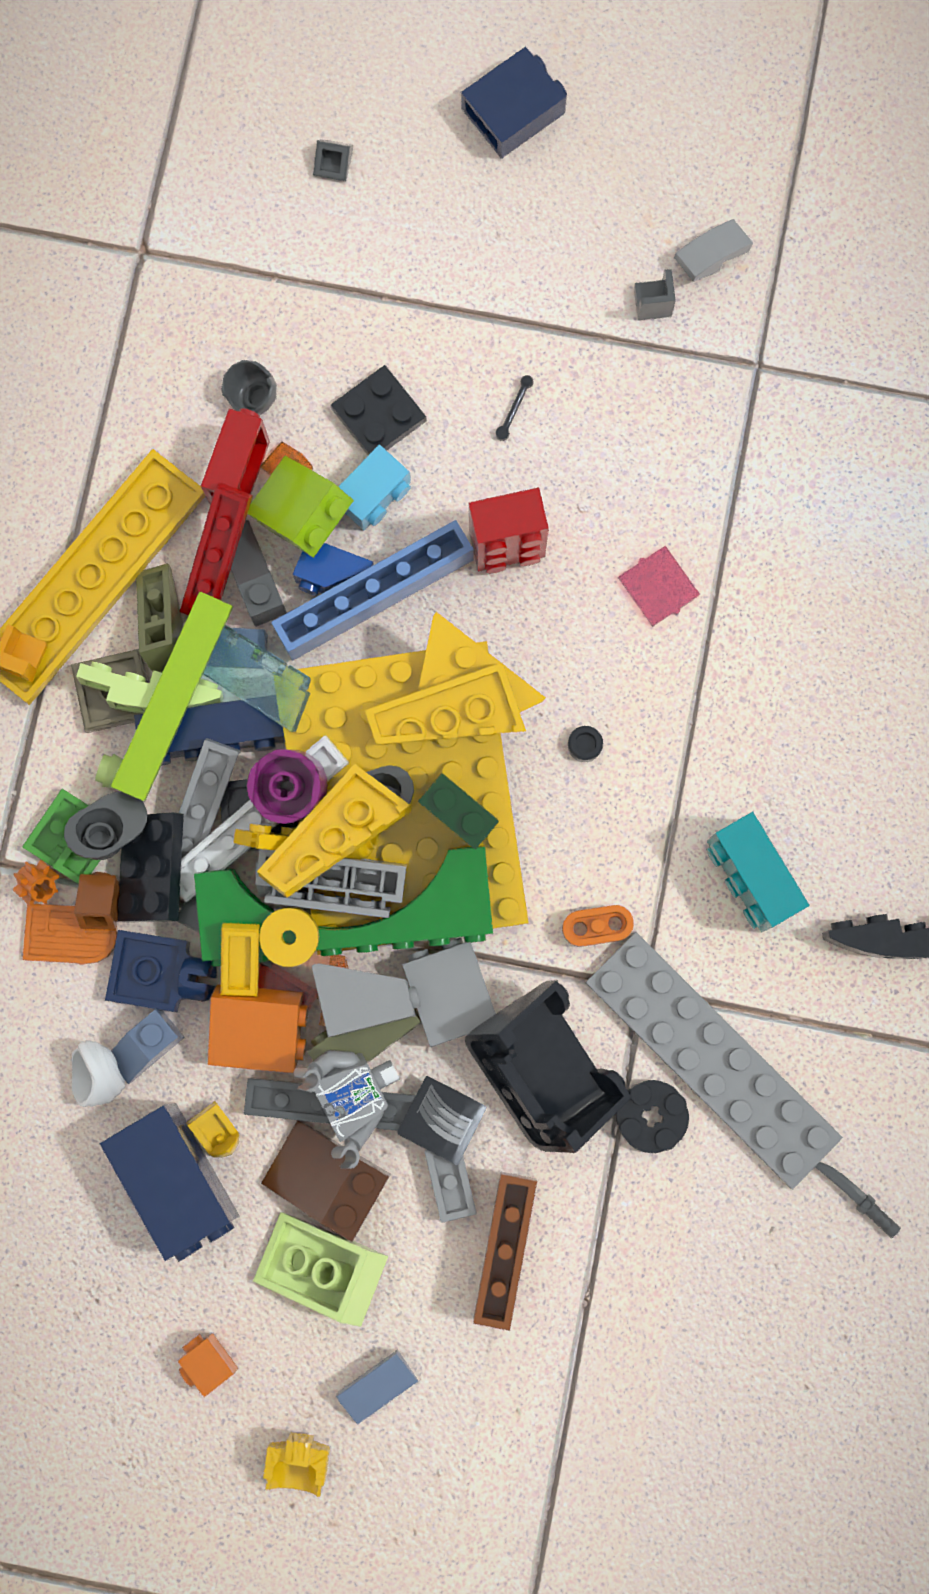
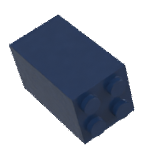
M176 1103L161 1106L99 1144L164 1261L175 1256L176 1260L180 1262L203 1247L200 1240L207 1237L211 1243L234 1229L232 1221L240 1215L196 1137L187 1126V1121Z

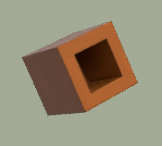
M94 872L91 875L80 874L74 910L80 929L116 930L119 884L116 875H110L105 872Z

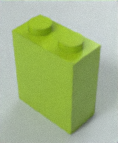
M285 455L250 504L248 515L270 532L314 558L354 500L332 481Z

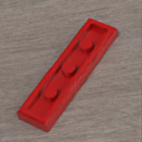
M221 482L216 485L179 612L189 616L199 592L222 600L253 495Z

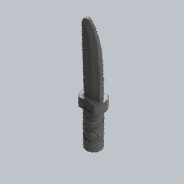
M822 1162L815 1166L816 1169L822 1172L858 1204L856 1209L862 1215L866 1213L890 1238H893L900 1231L901 1227L888 1217L884 1211L880 1210L881 1208L875 1204L876 1200L870 1194L866 1195L835 1168Z

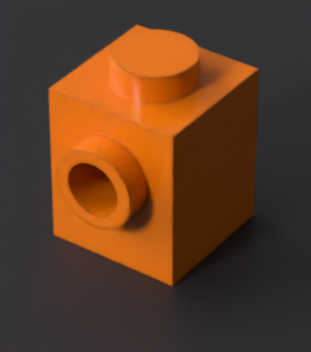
M213 1333L203 1339L201 1334L194 1337L182 1347L186 1354L178 1360V1363L181 1365L179 1373L183 1380L190 1387L195 1385L203 1397H206L238 1370L237 1365Z

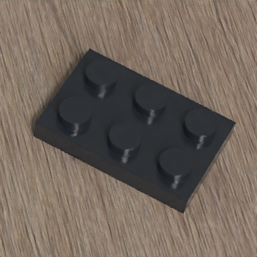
M175 812L147 814V823L142 833L121 848L117 922L178 921L184 814Z

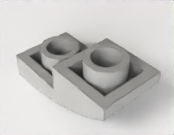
M732 219L712 228L675 253L674 259L694 282L719 272L723 262L748 253L753 242L736 221Z

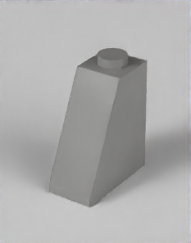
M319 963L311 965L327 1034L330 1038L416 1017L414 1009L421 1007L416 986L409 987L406 979Z

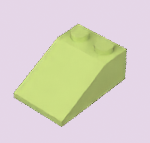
M280 1212L253 1282L340 1323L361 1327L388 1256Z

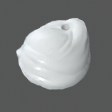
M87 1040L85 1042L82 1041L78 1048L72 1052V1092L78 1105L93 1107L110 1103L126 1087L125 1080L118 1069L116 1058L109 1048L98 1042Z

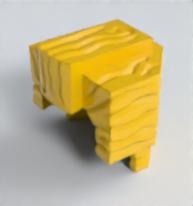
M290 1432L287 1441L270 1442L267 1446L263 1478L267 1479L265 1490L275 1488L297 1489L320 1497L321 1488L326 1481L330 1446L314 1441V1435Z

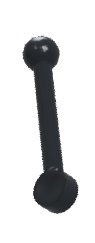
M525 375L521 378V388L503 426L498 427L496 430V437L500 441H505L509 438V427L527 389L533 386L534 380L530 375Z

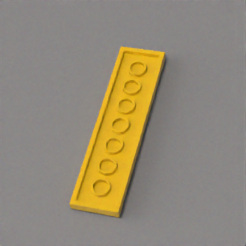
M152 449L0 628V640L6 626L9 624L16 627L21 633L42 640L47 644V649L32 682L0 670V682L30 705L136 580L137 576L147 567L206 497L201 486Z

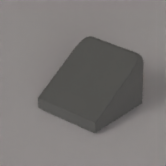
M324 139L317 140L313 176L346 181L353 145Z

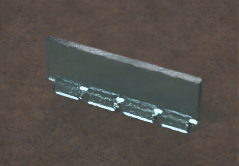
M225 625L203 675L289 731L296 732L310 696V692L307 690L311 678L293 666H288L285 661L266 649L262 650L261 646L242 634H237V631Z

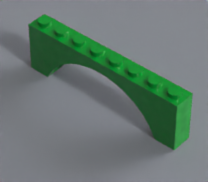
M485 845L478 846L476 850L473 847L448 849L440 869L429 885L406 906L390 914L389 918L383 917L369 923L347 927L318 926L319 943L316 950H320L321 956H333L342 954V948L356 947L357 953L378 951V945L392 943L393 949H407L414 947V941L428 940L429 946L450 944V938L464 937L466 943L486 941V934H493ZM235 869L204 871L194 874L202 961L212 960V966H221V933L223 923L260 924L261 929L266 918L276 911L252 893ZM287 930L283 933V939L286 943L291 944L295 942L296 935L293 931ZM259 941V962L270 961L263 953Z

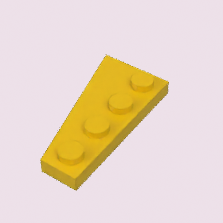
M503 662L365 710L376 745L526 731Z
M354 764L258 869L257 873L260 878L288 898L411 812V806Z

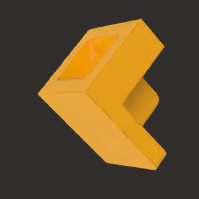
M8 624L0 640V670L32 682L47 649V644L42 640L21 633L16 627Z

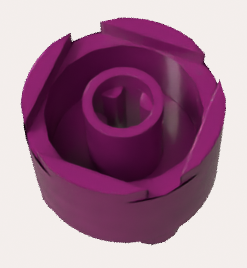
M279 749L266 754L251 768L247 780V792L251 803H253L264 818L276 823H292L304 820L327 795V777L322 764L310 754L299 750ZM290 780V783L294 784V791H289L287 794V790L281 788L282 781Z

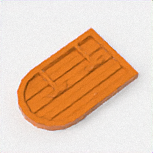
M27 904L23 960L78 963L80 965L98 963L107 958L115 949L118 934L117 926L116 930L80 929L74 914L75 906L33 904L29 906Z

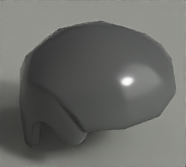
M241 360L231 365L224 374L221 391L234 410L239 411L241 408H245L261 415L268 411L276 400L277 384L273 375L263 365L256 361Z

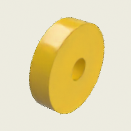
M295 907L278 909L270 914L261 926L259 935L260 946L266 957L273 963L284 967L298 966L306 962L317 949L319 943L318 926L312 916L302 909ZM291 930L295 933L296 940L294 943L289 944L284 941L283 933L285 931Z

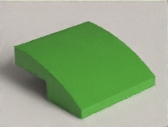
M62 788L22 847L79 884L80 874L91 875L100 860L81 857L68 848L64 839L65 825L70 817L89 805Z

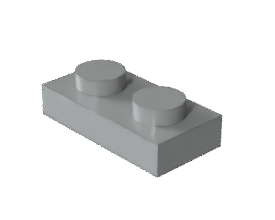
M424 1150L441 1223L476 1215L477 1212L464 1157H462L458 1165H455L429 1150Z

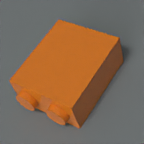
M217 984L211 996L208 1065L294 1073L298 1060L304 1061L306 1053V1039H300L301 1027H306L308 1020V1005H302L303 992L258 988L257 996L221 995V985Z

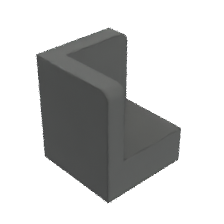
M671 269L664 270L662 280L635 283L634 294L638 321L672 317L676 299Z

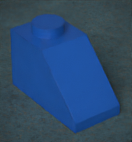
M324 543L314 558L302 551L292 575L295 583L299 584L298 589L307 594L317 596L318 592L323 594L373 566L374 563Z

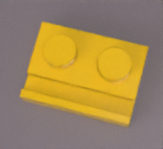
M250 823L249 830L235 829L233 843L256 847L257 849L277 850L296 828L282 827L281 833L271 832L272 826Z

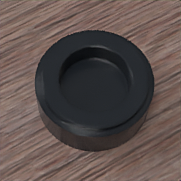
M591 726L576 728L568 739L569 753L580 762L595 760L603 748V738L600 732Z

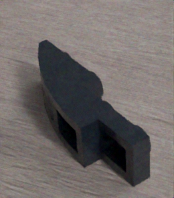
M887 914L866 917L867 924L853 926L852 920L831 923L832 930L822 933L824 941L857 954L886 959L929 958V928H926L925 922L904 925L905 932L902 933L900 919L888 920Z

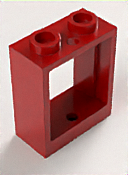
M241 408L239 411L228 409L201 484V488L210 505L215 487L220 482L252 494L270 443L263 420L254 411Z

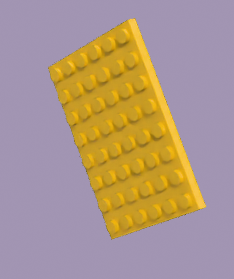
M487 641L476 642L489 652ZM426 650L275 672L286 749L306 752L323 736H327L349 762L347 766L327 782V793L354 764L365 772L388 765L397 766L408 772L413 781L414 794L409 804L412 811L377 835V847L372 849L371 854L366 858L407 864L402 903L390 901L385 903V907H391L390 914L406 906L429 885L440 869L448 849L471 847L418 802L438 776L443 773L499 820V823L479 845H485L493 929L529 923L501 733L376 745L365 710L418 692ZM314 889V893L324 894V896L345 897V892ZM350 893V898H358L362 901H382V897ZM310 908L311 916L318 926L347 927L383 918ZM356 947L342 948V951L354 950Z

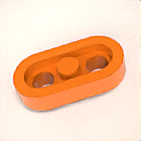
M620 905L572 912L566 917L562 925V933L565 940L576 947L617 942L630 935L633 930L634 920L630 911ZM616 917L620 919L622 925L619 930H612L609 927L608 922L610 918ZM576 923H583L587 929L586 934L583 936L576 935L573 931V926Z

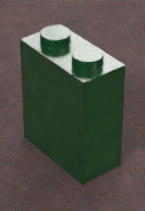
M443 773L438 776L418 801L475 850L499 823L495 816Z

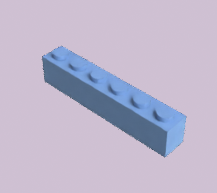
M454 520L271 623L291 660L294 661L474 561V549L457 520Z

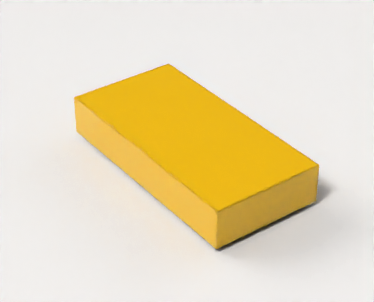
M222 924L221 995H258L260 924Z

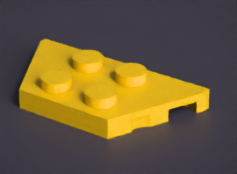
M436 612L431 623L418 690H424L501 662ZM504 665L520 712L544 701L545 696Z

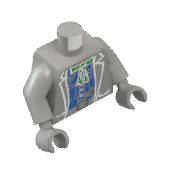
M328 1050L311 1062L308 1068H296L294 1070V1077L305 1078L304 1083L298 1086L299 1090L315 1092L339 1141L342 1142L344 1140L345 1146L333 1148L331 1152L332 1157L342 1158L345 1155V1161L340 1167L350 1169L357 1166L360 1158L358 1151L361 1150L388 1107L380 1089L400 1080L391 1060L370 1070L362 1053L355 1054L350 1051Z

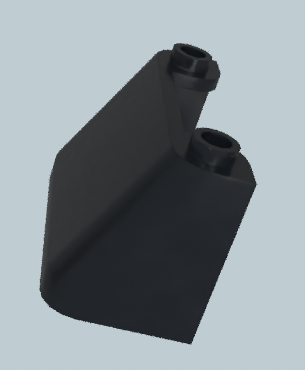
M557 980L543 982L475 1027L465 1037V1044L525 1137L534 1147L544 1152L577 1153L632 1097L625 1087L624 1079L618 1072L597 1069L562 1015L570 1007L569 994L565 987L559 984Z

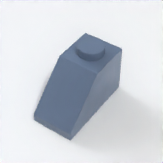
M155 1009L127 1032L111 1052L116 1058L120 1074L130 1084L185 1037L163 1010Z

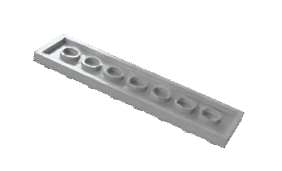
M637 932L585 982L790 1189H794L843 1138Z

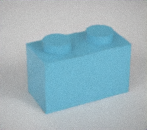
M379 444L338 486L354 500L345 514L363 530L370 524L376 526L386 515V508L394 499L397 502L400 501L410 490V471Z

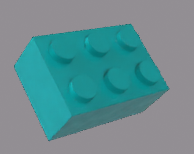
M753 811L719 830L707 840L710 846L706 849L708 856L716 867L721 865L728 876L725 879V883L735 898L740 896L746 906L743 913L753 929L758 927L762 933L810 906Z

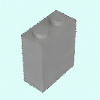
M462 937L451 940L450 944L442 945L443 950L430 955L428 949L408 955L409 962L402 964L409 986H416L421 1006L417 1010L430 1047L468 1035L475 1027L496 1014L472 944L463 943Z

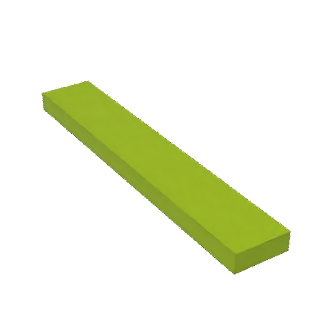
M199 592L111 784L112 788L141 801H146L231 614L232 605Z

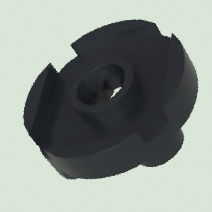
M646 1080L633 1085L628 1089L632 1098L616 1113V1122L621 1135L629 1145L642 1152L660 1153L671 1150L682 1140L688 1128L689 1112L685 1098L676 1088L662 1081ZM652 1106L658 1107V1114L662 1115V1121L655 1122L653 1127H648L647 1119L643 1118L642 1114L644 1110L650 1111Z

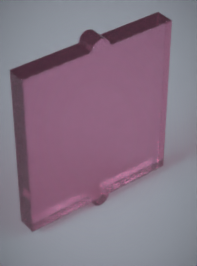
M666 545L646 559L640 558L637 565L618 577L652 627L672 614L678 615L682 607L700 596V593Z

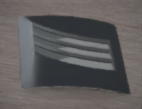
M426 1076L397 1134L458 1165L486 1111V1106Z

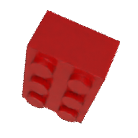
M539 487L468 502L469 534L478 572L486 570L488 574L504 571L507 565L520 563V566H530L541 561L540 558L545 557L549 527Z

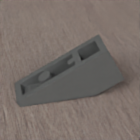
M245 520L231 571L255 627L279 618L287 612L249 520Z

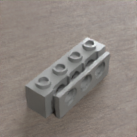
M260 849L257 871L276 850ZM344 858L304 887L309 888V892H295L288 898L260 878L258 873L255 885L272 887V892L265 895L264 903L389 918L391 907H385L386 901L402 903L407 864L371 859ZM314 889L345 892V897L324 896V894L314 893ZM350 893L382 897V901H362L358 898H350Z

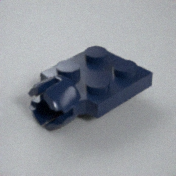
M118 930L105 1001L178 1012L181 1000L189 999L204 1002L211 998L215 986L197 983L198 976L216 979L217 968L212 966L211 960L202 961V958L190 955L189 941Z

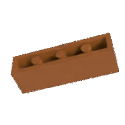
M500 1172L473 1324L510 1331L537 1186L536 1178Z

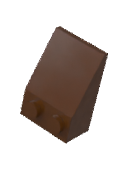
M297 1120L261 1184L320 1224L352 1242L391 1174L361 1156L357 1166L354 1168H341V1164L345 1161V1155L342 1158H333L331 1152L336 1146L343 1145L302 1121Z

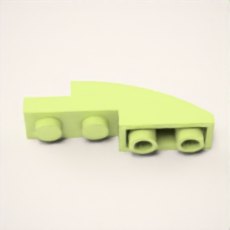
M92 662L91 666L80 663L76 675L80 684L109 692L106 701L111 708L144 714L162 675L161 672L153 670L150 683H145L146 678L135 673L126 672L125 676L112 673V668L102 663ZM201 679L188 708L222 703L224 699L223 693L217 689V684Z

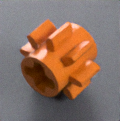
M40 860L37 866L26 861L18 873L13 875L18 884L13 888V891L19 897H22L29 906H32L35 901L47 904V900L54 893H58L54 881L59 878V875L54 870L49 869L50 866L43 860Z

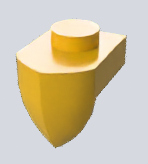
M216 1101L186 1122L209 1156L223 1158L232 1155L239 1143V1132Z

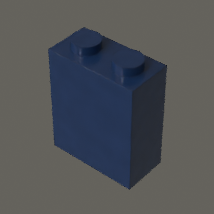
M525 46L461 92V109L502 159L565 114L567 92L559 80L554 81L550 77L543 60L538 55L533 56Z

